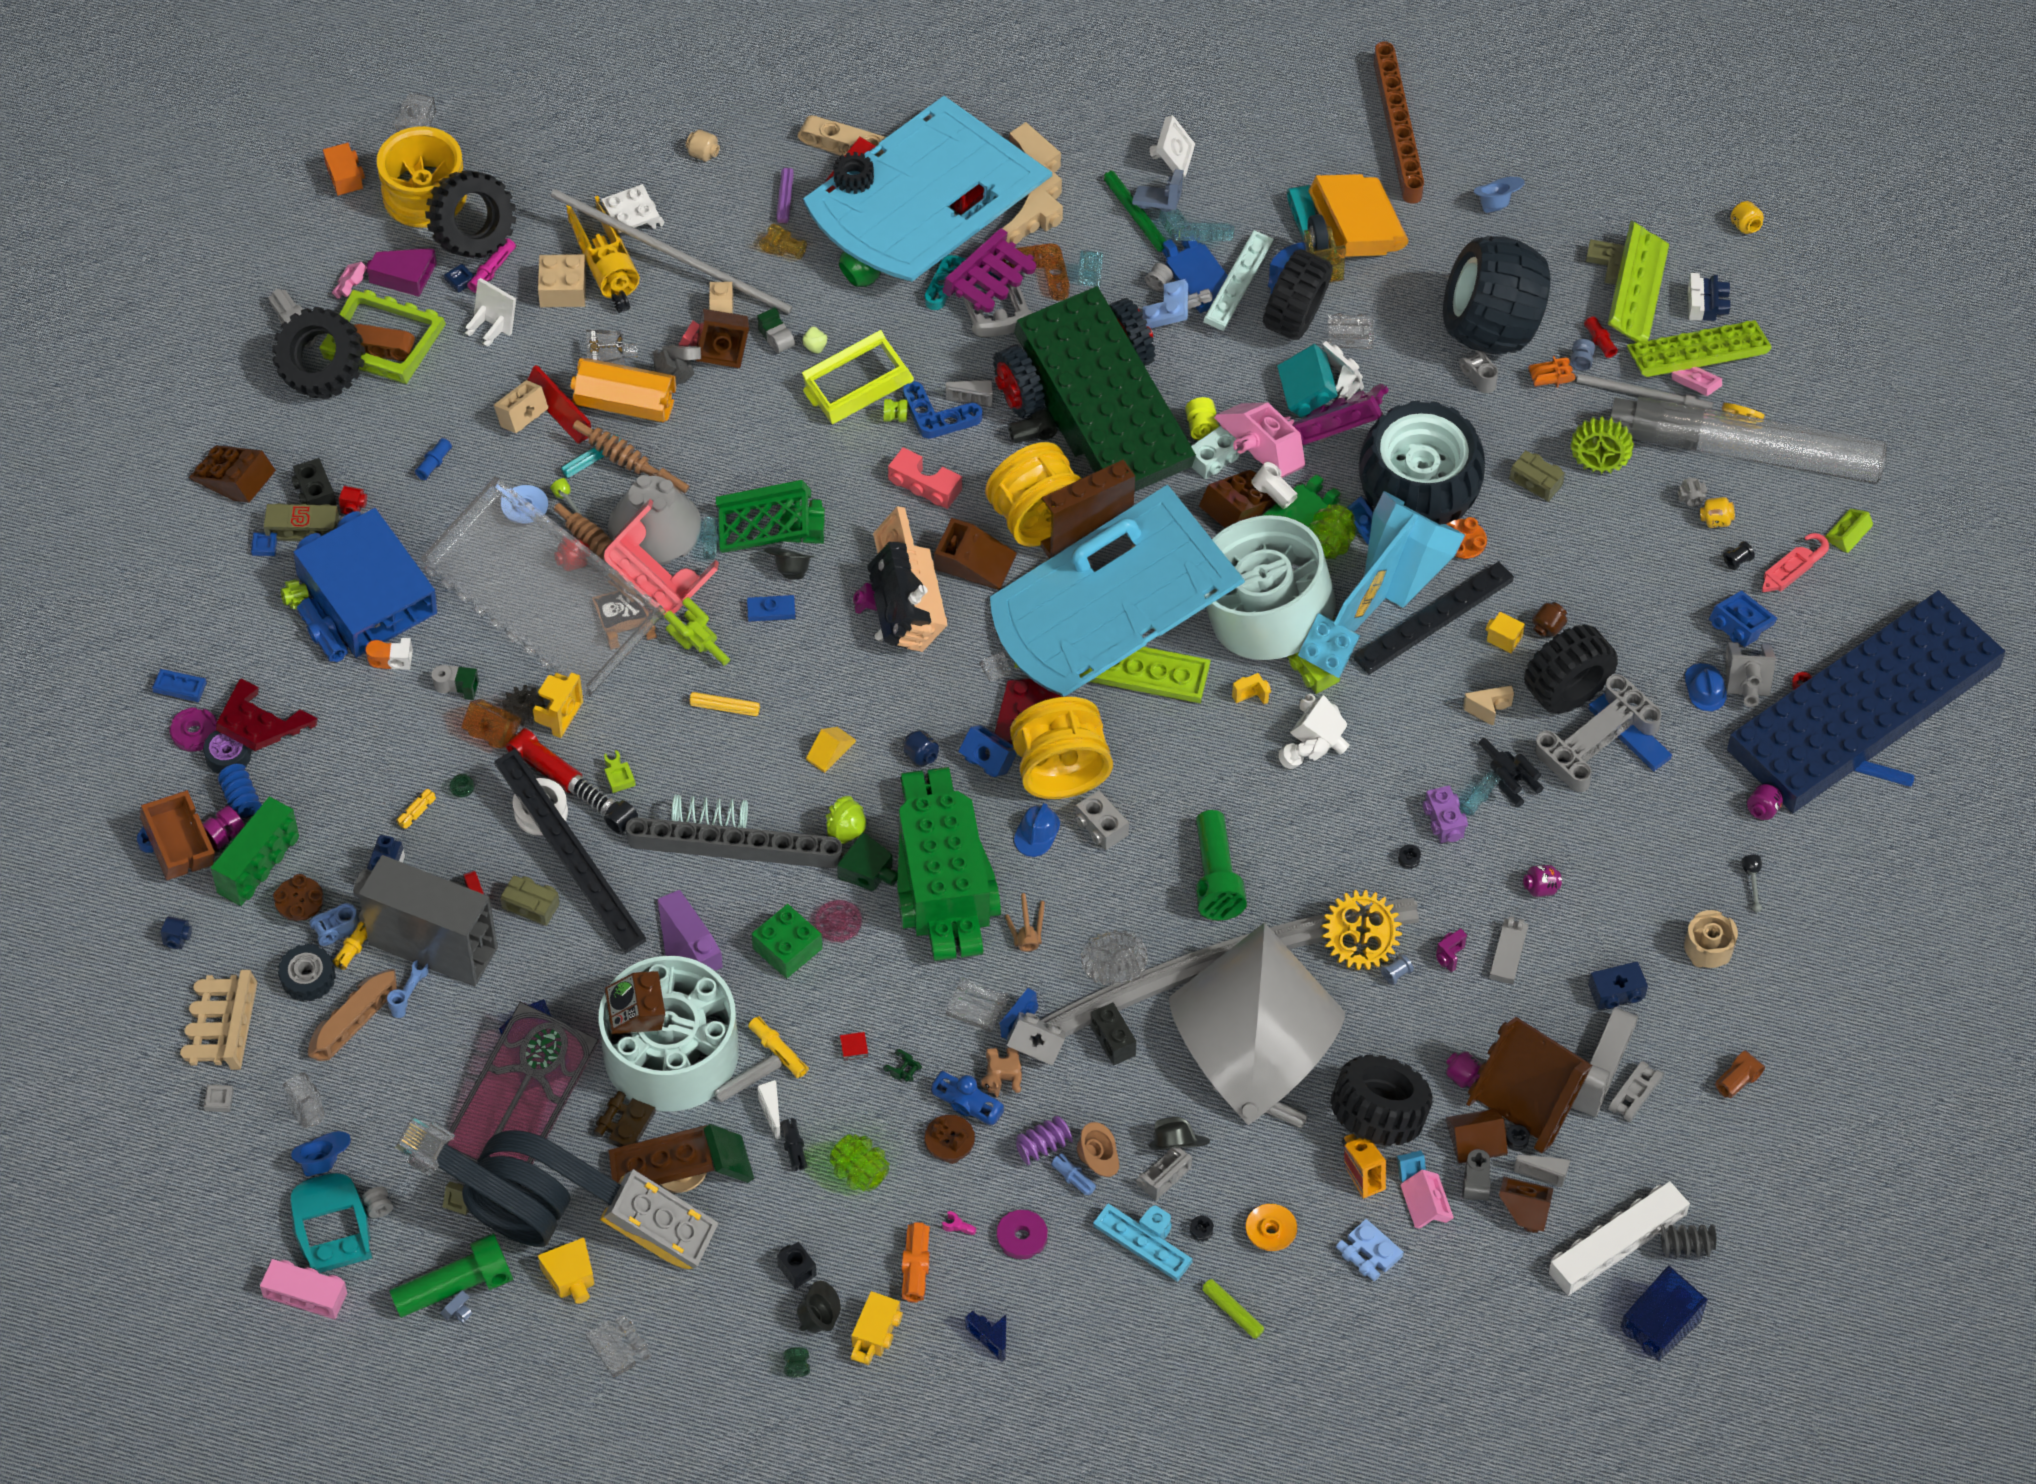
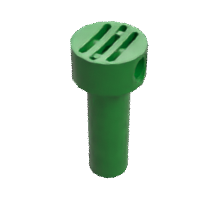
M1207 810L1200 813L1196 818L1204 876L1196 884L1198 911L1202 916L1210 920H1228L1237 917L1246 909L1245 885L1241 876L1232 871L1224 814L1217 810Z
M492 1233L471 1242L472 1254L389 1289L400 1317L403 1318L483 1282H486L491 1291L514 1281L495 1234Z

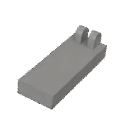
M1510 916L1509 919L1504 918L1489 979L1513 985L1529 924H1525L1523 919H1519V922L1514 921L1515 917Z

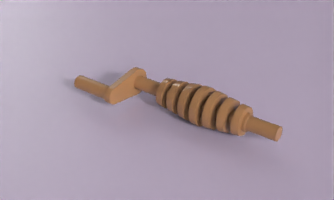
M578 420L574 423L572 428L588 437V443L591 446L596 444L595 449L601 452L603 450L602 455L606 458L610 456L609 460L615 463L618 461L617 464L623 467L626 465V469L630 471L636 467L634 473L641 474L644 472L649 476H659L670 480L681 492L686 493L690 487L688 484L676 478L664 468H661L659 471L649 465V459L646 456L641 458L642 453L638 450L634 452L635 448L631 444L627 446L626 440L621 439L619 441L618 436L613 435L611 437V433L607 431L602 434L603 429L596 428L593 430Z
M561 503L556 504L554 511L566 520L565 526L571 531L572 535L576 539L583 541V543H587L591 553L606 562L604 557L605 549L612 541L600 527H597L596 524L590 522L581 514H572ZM618 573L613 575L608 583L619 590L632 603L636 602L639 596L624 583L626 580Z

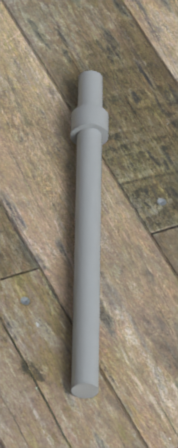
M1578 374L1577 383L1679 404L1687 409L1697 407L1698 409L1711 411L1713 402L1695 399L1696 396L1686 395L1685 397Z

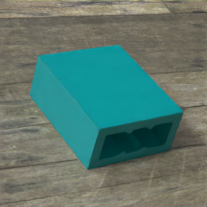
M1312 344L1277 365L1288 409L1299 417L1308 415L1311 411L1338 396L1327 353L1317 345Z

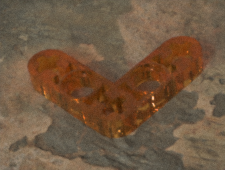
M1049 243L1016 248L1024 255H1033L1036 268L1043 267L1049 294L1054 300L1062 301L1068 298L1070 284L1062 251L1058 245ZM1004 258L1001 260L1013 269L1016 267L1010 262H1006ZM1052 269H1058L1061 271V273L1058 275H1053L1050 273V271ZM1057 283H1060L1062 291H1058V288H1056Z

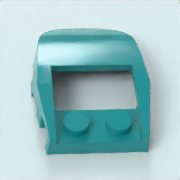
M340 1173L326 1174L305 1180L293 1189L291 1193L292 1229L302 1255L307 1259L310 1268L315 1269L318 1273L372 1259V1252L369 1246L371 1238L367 1210L350 1177ZM351 1207L354 1208L360 1230L359 1234L312 1247L309 1246L303 1223L304 1220Z

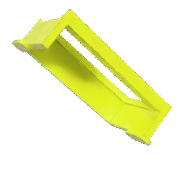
M882 330L802 372L806 386L803 389L804 394L813 406L819 405L832 425L914 381L908 367L904 365L886 340ZM880 345L896 368L830 404L814 380Z

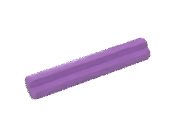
M783 168L781 170L777 207L778 223L786 224L789 221L794 175L792 168Z

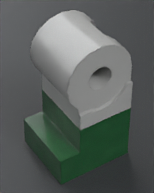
M775 307L757 315L758 330L776 353L795 346L792 333L780 319L779 312Z
M440 665L432 671V680L436 691L440 693H448L450 691L463 693L464 699L474 700L479 684L477 669Z

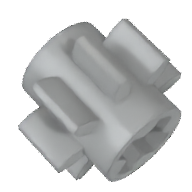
M1688 478L1681 483V486H1679L1680 491L1677 493L1680 502L1685 501L1686 505L1695 507L1703 503L1704 499H1706L1705 493L1708 491L1705 482L1700 483L1699 479Z

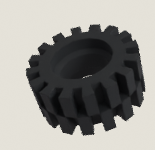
M849 152L846 153V157L842 154L840 160H835L833 166L834 182L841 191L846 189V193H850L853 190L854 194H858V190L861 193L865 192V188L869 189L870 184H873V162H870L869 157L865 158V154L861 153L858 156V152H854V155H850ZM858 171L860 174L850 175L847 172Z

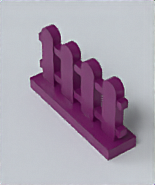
M1000 228L945 278L943 293L950 297L956 291V296L959 298L963 296L973 303L975 310L979 311L981 309L987 313L992 312L995 306V302L992 299L994 296L1000 300L1006 299L1009 293V289L1006 287L1007 284L1019 287L1023 279L1020 274L1021 271L1026 274H1033L1035 272L1036 263L1033 261L1034 257L1030 254L1026 256L1015 248L1016 244L1012 241L1010 243L1006 242L1008 232ZM1004 258L1016 267L1013 269L1001 260ZM989 271L993 272L995 275H997L998 277H1000L1002 280L998 281L997 279H995L994 277H992L990 274H988V272H989ZM978 284L988 292L985 294L974 285Z
M1378 384L1368 393L1362 390L1353 394L1348 400H1345L1344 397L1338 398L1330 406L1325 407L1323 404L1307 415V418L1294 422L1292 426L1300 432L1303 446L1378 420L1383 415L1379 405L1383 402L1382 397L1389 390L1384 384Z

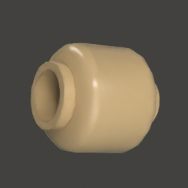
M701 129L691 132L686 140V148L689 155L704 162L709 161L712 157L715 158L719 153L720 145H718L717 136Z

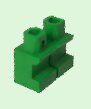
M812 499L809 502V536L803 537V543L824 544L825 508H823L821 500ZM800 500L794 501V505H791L789 509L796 512L801 507ZM786 511L780 523L785 526L793 515ZM797 519L790 530L792 532L802 530V522ZM801 538L793 539V540H787V541H782V542H797V543H801Z

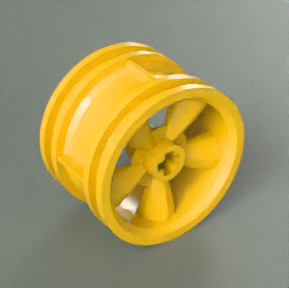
M411 127L393 134L382 144L377 154V168L381 182L383 204L386 211L392 218L404 225L427 228L430 219L426 218L425 211L430 210V205L426 204L428 198L432 199L434 196L431 193L432 189L440 186L439 181L441 179L450 178L449 174L454 172L461 173L463 171L461 149L451 135L433 127ZM424 167H436L437 169L431 174L428 170H424ZM406 171L412 175L409 181L397 179ZM467 195L458 202L454 217L462 210Z

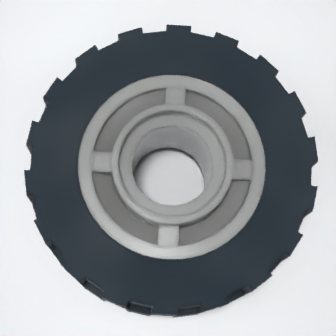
M305 944L302 946L298 945L288 950L286 955H283L281 963L279 962L278 975L282 987L291 998L299 999V1001L303 1002L314 1001V999L322 998L333 987L334 979H336L335 968L330 955L327 954L325 949L319 948L318 945ZM305 971H312L307 975H302Z

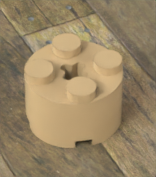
M1706 910L1698 913L1690 922L1684 941L1685 952L1691 959L1692 964L1696 967L1715 968L1727 964L1732 957L1738 937L1736 924L1730 917L1729 919L1726 918L1719 911Z

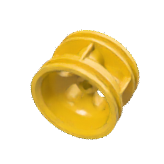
M1041 442L1024 447L1006 458L988 479L985 494L995 511L1006 518L1007 528L1015 540L1023 546L1034 547L1040 546L1042 540L1051 537V511L1043 502L1042 497L1082 478L1074 474L1070 468L1069 460L1059 446L1054 443Z
M1058 697L1039 702L1020 713L1010 727L1014 750L1022 757L1019 769L1023 786L1033 796L1043 799L1074 797L1099 786L1112 772L1113 760L1104 737L1098 707L1089 700L1079 697Z

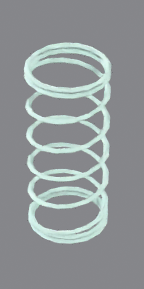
M675 794L672 803L671 821H679L680 816V821L683 822L681 795ZM694 796L691 797L686 822L689 821V817L692 810L693 822L696 823L694 811ZM707 797L704 798L699 824L702 822L704 811L706 823L709 824ZM718 798L711 825H714L718 812L719 823L722 826L720 798ZM731 799L724 826H727L731 813L733 827H736L733 799ZM744 799L741 802L740 819L737 826L739 828H746L748 802Z

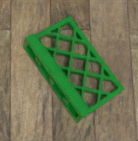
M803 480L717 496L716 506L719 508L720 551L726 553L808 537V498H811L809 486ZM801 500V507L796 512L789 509L794 501ZM779 504L782 508L774 517L767 513L773 505ZM752 509H758L760 512L752 521L746 518V515ZM788 511L793 516L784 526L778 520ZM736 513L739 515L731 525L726 523L727 514ZM766 515L771 521L762 530L757 524ZM744 519L749 525L740 534L735 528ZM799 519L802 522V530L792 532L790 530L791 526ZM775 524L782 527L777 535L770 536L768 534ZM753 528L760 531V534L754 540L746 538ZM732 532L739 536L733 544L726 545V539Z

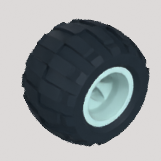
M1486 236L1473 239L1458 255L1445 289L1443 320L1448 334L1470 349L1488 354H1507V352L1516 353L1521 351L1536 334L1546 310L1550 292V270L1547 260L1534 248L1508 237Z

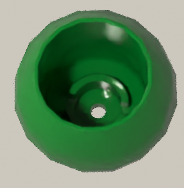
M845 251L840 255L839 268L853 286L867 287L875 283L880 277L881 271L858 261Z

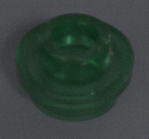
M458 774L450 782V791L456 797H467L474 790V782L466 774Z

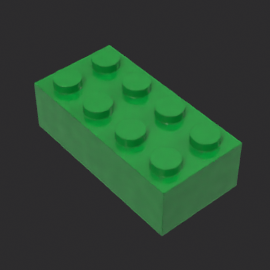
M270 796L211 866L217 894L239 906H242L246 900L252 898L257 886L268 878L270 870L275 864H279L282 861L284 853L290 846L295 845L299 838L298 827L292 808Z

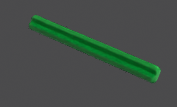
M1112 170L1104 174V181L1157 251L1162 252V249H1164L1163 242L1167 240L1145 211L1132 204V194L1116 173Z

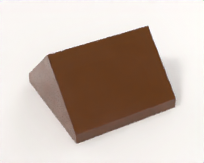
M1496 1109L1446 1117V1124L1458 1164L1467 1162L1469 1153L1476 1149L1484 1150L1490 1158L1508 1154L1504 1118Z

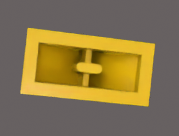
M839 727L821 729L806 760L825 773L856 742V739Z

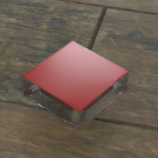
M865 1032L840 1035L843 1061L868 1058Z

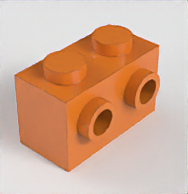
M349 143L323 149L325 165L337 196L363 189L362 179H365L362 166H357L356 163H359L355 150L351 151Z

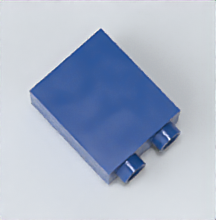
M376 508L364 514L359 511L347 514L339 521L336 529L323 536L319 533L306 536L299 542L296 550L293 551L298 578L302 583H305L308 592L313 599H316L325 615L331 617L338 634L355 658L366 653V646L369 642L373 640L386 642L437 614L435 589Z

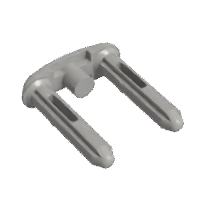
M1006 285L1009 289L1008 295L1015 310V316L1008 317L1004 309H999L993 314L995 321H992L991 318L985 319L981 309L979 311L975 310L977 313L975 314L972 307L974 304L962 296L973 323L972 332L979 337H994L1013 333L1018 319L1034 313L1028 309L1020 287Z

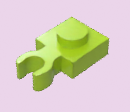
M615 750L616 758L614 760L608 759L607 754H604L605 764L609 767L604 769L605 776L612 793L636 786L628 762L620 764V754L617 750Z

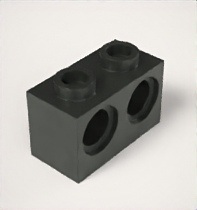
M320 458L293 466L294 476H291V480L295 490L299 489L301 492L298 494L301 504L337 506L334 491Z
M1114 1002L1091 1011L1090 1027L1113 1066L1136 1056L1137 1041Z

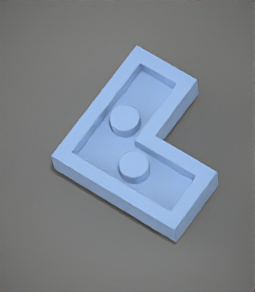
M1185 279L1164 284V301L1143 307L1142 318L1147 321L1146 327L1149 326L1151 329L1187 320L1188 283Z

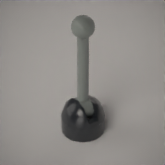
M1748 855L1742 858V867L1747 874L1751 875L1754 899L1752 910L1760 912L1762 906L1758 899L1756 874L1761 870L1762 860L1758 855Z

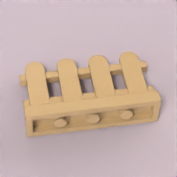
M240 970L239 978L237 975H231L230 979H214L213 975H207L206 979L195 982L193 988L197 995L202 996V1001L193 1002L189 1006V1011L193 1017L198 1018L197 1023H190L185 1027V1034L189 1039L193 1040V1045H185L180 1051L182 1058L189 1062L191 1066H197L198 1061H214L215 1065H222V1061H226L231 1070H241L258 983L251 970ZM211 996H227L226 1001H210ZM223 1017L222 1022L206 1023V1018ZM202 1039H218L217 1044L201 1045Z

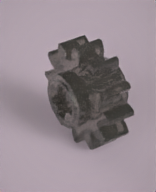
M524 685L523 690L520 691L515 686L514 694L506 692L507 700L502 701L504 716L510 717L512 724L519 720L521 726L527 720L530 724H534L533 708L535 705L545 709L544 698L537 694L536 687L528 691L527 685Z

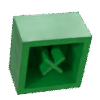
M786 904L751 933L753 949L786 979L823 949L822 934L789 904Z

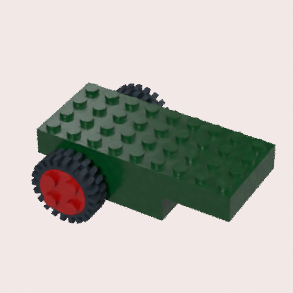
M1096 286L1018 319L1014 333L1022 347L1012 345L994 354L993 360L995 362H993V366L996 368L994 372L997 375L995 382L1001 392H1004V398L1008 406L1013 408V412L1018 417H1028L1044 409L1045 404L1074 456L1077 457L1084 454L1094 473L1124 460L1135 475L1136 492L1192 467L1196 454L1145 366L1153 363L1155 360V346L1152 344L1154 342L1152 330L1149 326L1146 327L1147 321L1142 318L1141 310L1129 298H1123L1108 304L1099 287Z

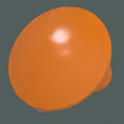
M1468 517L1466 519L1453 520L1446 524L1465 534L1455 557L1463 559L1474 558L1480 555L1486 548V533L1478 525V521L1475 518Z

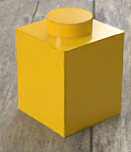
M1499 612L1496 618H1491L1485 630L1488 632L1486 641L1512 653L1523 637L1525 624Z

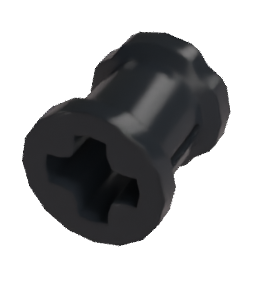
M1742 541L1734 550L1726 551L1723 557L1730 569L1737 570L1743 562L1753 560L1755 553L1749 543Z

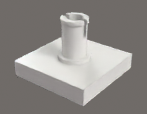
M1173 115L1165 117L1158 144L1150 147V155L1153 159L1162 157L1173 172L1175 169L1184 170L1183 177H1186L1195 143Z

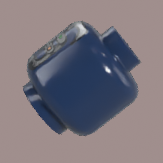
M923 730L911 732L904 740V753L910 760L919 766H926L937 759L939 744L931 735Z

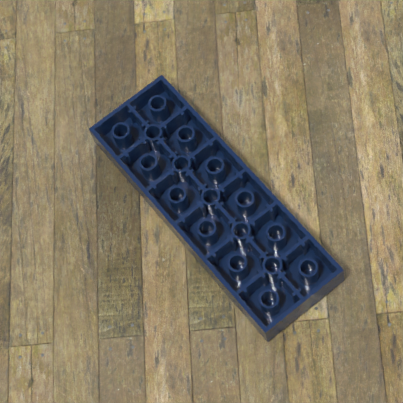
M1938 590L1731 733L1727 751L1761 784L1775 786L1782 795L1783 805L1793 814L1853 772L1862 762L1873 758L1999 669L2005 655V650Z

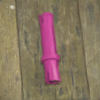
M507 238V243L503 247L499 246L498 251L492 254L484 265L479 266L476 275L467 284L472 292L476 293L478 279L482 278L488 282L494 278L496 270L516 248L515 243L511 239Z

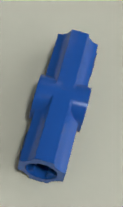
M315 598L302 600L300 605L297 606V610L307 625V630L313 642L319 644L330 662L343 660L348 651L339 637L331 617L325 615Z

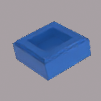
M253 533L252 556H275L277 533H271L270 536H266L265 533Z

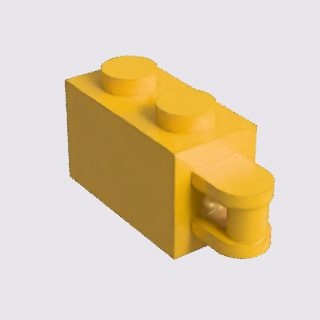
M872 1291L870 1292L851 1335L852 1347H854L851 1360L869 1366L874 1355L881 1357L884 1349L890 1348L893 1340V1334H891L893 1328L900 1325L903 1317V1312L900 1311V1301Z

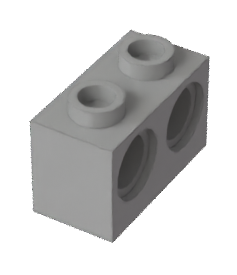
M1100 790L1076 805L1075 820L1081 828H1085L1090 833L1092 840L1097 845L1100 844L1105 851L1129 835V822Z

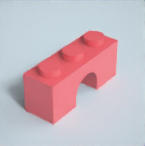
M902 447L888 466V480L896 486H902L913 494L930 500L937 506L948 509L962 491V476L944 467L935 475L921 474L923 471V457Z

